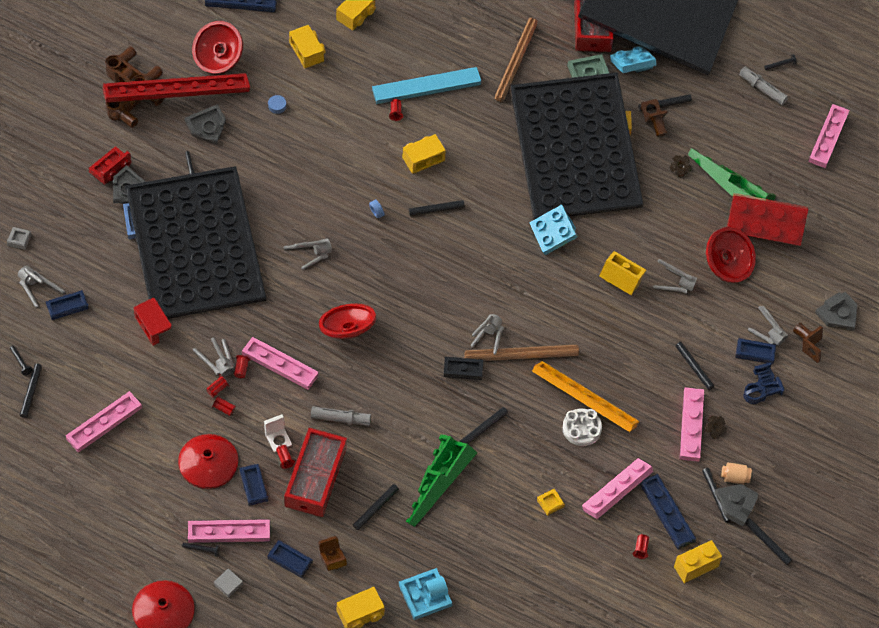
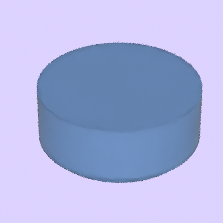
M280 95L272 96L268 100L269 110L275 114L284 112L286 109L285 98Z
M376 199L369 203L370 209L376 218L379 219L385 215L383 208Z

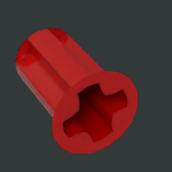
M399 99L391 101L389 118L393 121H399L403 118L402 102Z
M237 355L234 376L245 378L248 362L251 359L244 355Z
M219 375L220 378L206 388L211 397L216 396L225 387H230L221 375Z
M220 395L212 406V409L215 407L229 416L233 414L236 408L233 404L220 398Z
M280 445L276 448L281 461L280 467L282 469L292 467L295 461L291 459L287 445Z
M640 534L637 536L636 549L633 552L634 557L646 559L649 556L647 553L649 537L647 535Z

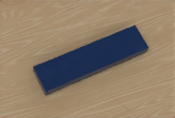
M205 0V6L264 12H276L277 0Z
M656 474L644 479L640 486L676 548L679 550L695 543L696 538L659 475Z

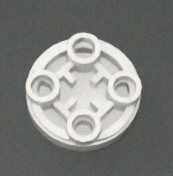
M575 409L567 412L563 421V433L568 441L578 446H588L599 439L602 432V422L595 410Z

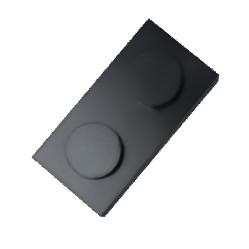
M445 357L443 377L482 380V359Z

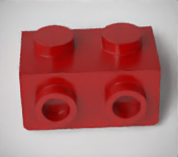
M115 146L89 167V173L105 185L112 181L113 177L126 165L130 166L132 163L131 154L128 151L123 153Z

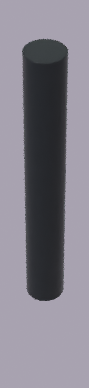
M689 94L659 100L658 102L660 107L690 102L692 97ZM639 104V105H638V109H639V111L641 112L642 109H641V106H640V104ZM648 105L646 110L655 109V106Z
M464 200L414 207L409 208V215L463 208L465 204Z
M682 342L677 343L675 347L708 390L714 388L713 383Z
M41 364L34 365L19 415L22 418H27L42 369Z
M502 407L459 442L466 444L472 442L508 413L507 409Z
M703 469V475L725 523L732 521L725 517L721 502L714 493L718 486L710 469Z
M393 484L353 524V527L359 530L399 488Z
M751 518L746 520L745 525L786 565L792 562V559Z

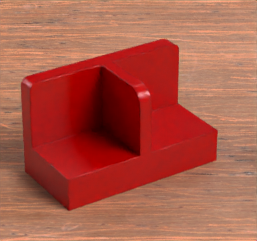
M151 298L133 308L137 322L153 346L160 343L159 334L171 329L172 325L155 298Z

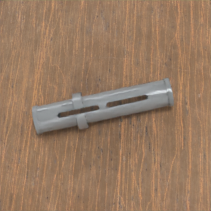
M746 66L740 71V77L747 80L753 88H758L781 106L788 100V95L765 81L760 74L757 75Z
M312 406L311 419L343 422L351 426L352 424L370 426L371 414L354 412V410L342 411Z

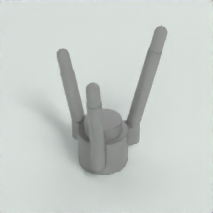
M328 238L283 247L284 250L313 247L315 254L320 255L302 266V270L322 259L328 258L327 254L332 252L331 243Z
M661 259L658 260L666 269L681 276L678 285L682 287L654 285V289L677 291L685 294L687 290H693L697 277L686 274Z
M28 265L22 267L18 272V277L21 279L19 284L24 287L35 308H38L39 305L27 286L28 284L33 285L37 281L41 284L44 282L62 294L65 293L63 289L41 276Z
M759 306V310L773 326L768 333L770 337L752 328H748V331L769 344L781 345L789 335L778 325L765 306Z
M490 314L472 334L473 337L477 334L478 336L472 342L471 347L473 348L485 332L488 334L497 332L493 354L496 355L501 333L504 330V327L501 326L502 319L495 314Z
M211 338L220 357L216 361V366L196 348H193V351L213 369L216 376L220 374L222 377H226L235 371V364L232 361L225 339H222V344L226 357L223 355L215 338Z

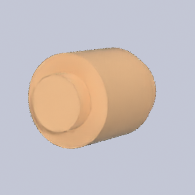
M728 462L726 466L722 467L721 477L724 478L725 482L742 485L745 483L749 484L752 469L748 468L747 465Z

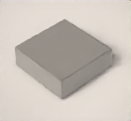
M13 227L7 240V246L26 250L32 235L31 231Z
M229 569L214 581V586L228 598L243 585V581Z

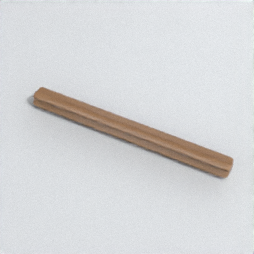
M529 18L495 94L496 101L503 102L536 29L538 22L536 19Z
M578 345L502 348L497 350L496 355L493 354L494 349L466 350L464 358L492 361L578 356L579 347Z

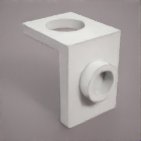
M283 414L264 421L265 435L274 453L277 452L276 448L280 446L276 445L273 441L277 436H282L285 439L282 445H287V448L292 446L284 429Z

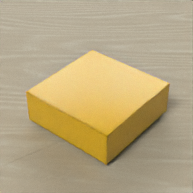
M555 489L537 497L538 503L547 516L565 506Z

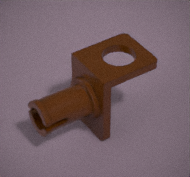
M657 99L642 102L640 106L645 122H653L656 137L666 135L668 132L666 131L663 118L668 113L667 110L661 111ZM654 105L656 113L649 114L646 111V107Z
M798 323L794 327L793 332L803 339L802 351L819 363L821 360V350L815 344L823 337V327L819 326L816 330L810 331L802 323ZM810 348L814 350L816 355L810 351Z

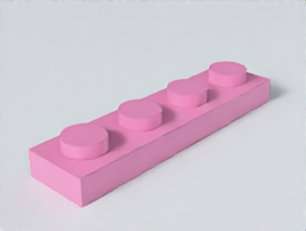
M832 104L808 162L826 168L850 110Z
M254 337L250 339L242 350V355L249 357L256 363L307 390L310 389L319 376L318 371Z
M686 387L684 389L680 460L700 461L704 389Z
M129 391L67 434L66 440L79 453L142 409V404Z
M639 458L636 459L582 505L583 511L598 519L653 472L652 466Z
M270 520L188 521V543L270 541Z

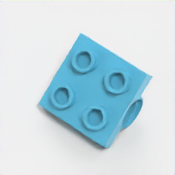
M640 46L628 51L620 50L610 55V61L622 73L646 71L656 66V58L644 47Z
M563 205L529 222L545 255L578 237L575 232L576 228Z
M437 568L399 581L400 590L414 620L452 607L446 582L440 576Z

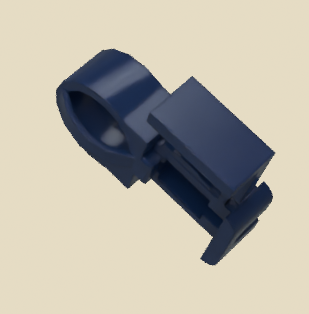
M771 362L754 367L753 372L755 376L758 375L759 380L745 387L743 397L746 402L757 404L765 401L767 396L778 393L781 396L783 395V384L779 377L775 378L771 370ZM756 391L760 393L758 398L749 396V394Z

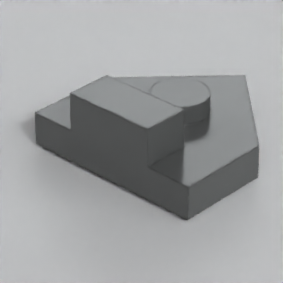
M217 104L185 117V122L192 136L217 144L226 119Z
M127 165L113 177V203H129L125 186L146 182Z
M839 292L825 300L824 305L815 311L828 327H843L851 331L855 329L857 304L846 292L842 294Z
M742 484L718 488L714 492L717 499L721 502L725 517L743 526L757 501L758 493Z

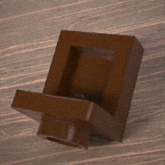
M337 536L318 542L320 557L328 571L347 565Z

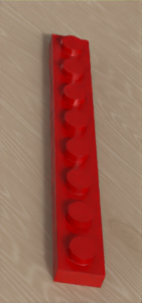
M246 73L103 84L106 103L250 91Z

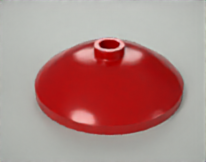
M214 21L202 27L196 34L192 45L195 63L203 71L210 74H222L231 70L238 63L243 52V39L239 30L225 21Z
M733 227L721 228L710 236L706 246V258L712 272L719 279L728 283H737L747 279L753 272L756 263L755 249L749 237L741 230Z
M364 304L337 306L321 316L319 328L323 334L331 338H355L367 332L375 324L376 313L373 308Z
M215 434L199 435L189 440L181 449L178 459L179 470L183 478L195 487L203 489L217 488L229 482L235 475L238 468V453L234 445L222 436Z
M167 580L156 581L145 586L135 597L132 606L133 619L138 628H188L195 612L194 601L189 591L182 585ZM160 602H166L164 606L159 605Z

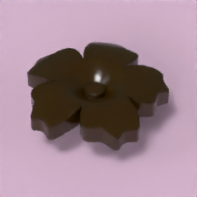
M675 155L672 158L674 162L671 163L669 168L671 171H676L675 174L678 177H683L685 173L691 171L692 166L689 165V157L686 155L683 157Z
M710 415L707 418L709 423H706L704 429L705 432H711L710 436L713 439H718L720 435L726 433L727 428L724 426L726 423L722 416Z

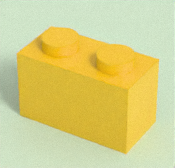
M345 0L336 9V20L353 31L357 26L362 25L366 17L374 13L376 9L375 0Z
M306 25L289 32V43L304 69L324 62L325 47L322 43H319L315 30L312 31L310 26Z
M436 134L426 136L415 143L407 144L403 147L402 158L411 173L414 174L445 161L446 150Z
M613 251L606 260L599 277L632 295L640 285L646 269Z
M711 540L677 556L674 568L682 581L686 583L719 567L722 555Z
M375 587L337 602V613L345 628H361L364 624L370 621L376 622L384 616L385 607Z

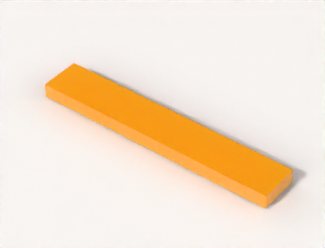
M541 361L534 366L532 372L625 430L631 432L639 424V421L547 363Z

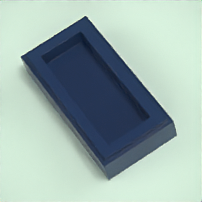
M83 290L45 301L51 320L89 309Z
M738 338L735 358L762 363L771 362V364H774L776 345Z
M259 464L239 468L248 505L268 502Z
M280 540L277 541L267 555L269 560L300 578L305 575L313 563V559Z

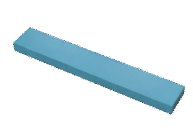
M477 67L376 85L372 86V91L376 104L391 102L393 99L402 100L481 85V78Z

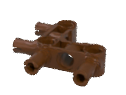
M131 46L120 55H110L105 60L107 75L115 83L157 80L163 75V71L159 66H155L147 74H143L130 65L128 62L137 55L136 50ZM164 98L148 100L153 102L156 106H159L162 104ZM142 100L107 102V116L111 120H121L131 128H134L138 124V118L129 112Z

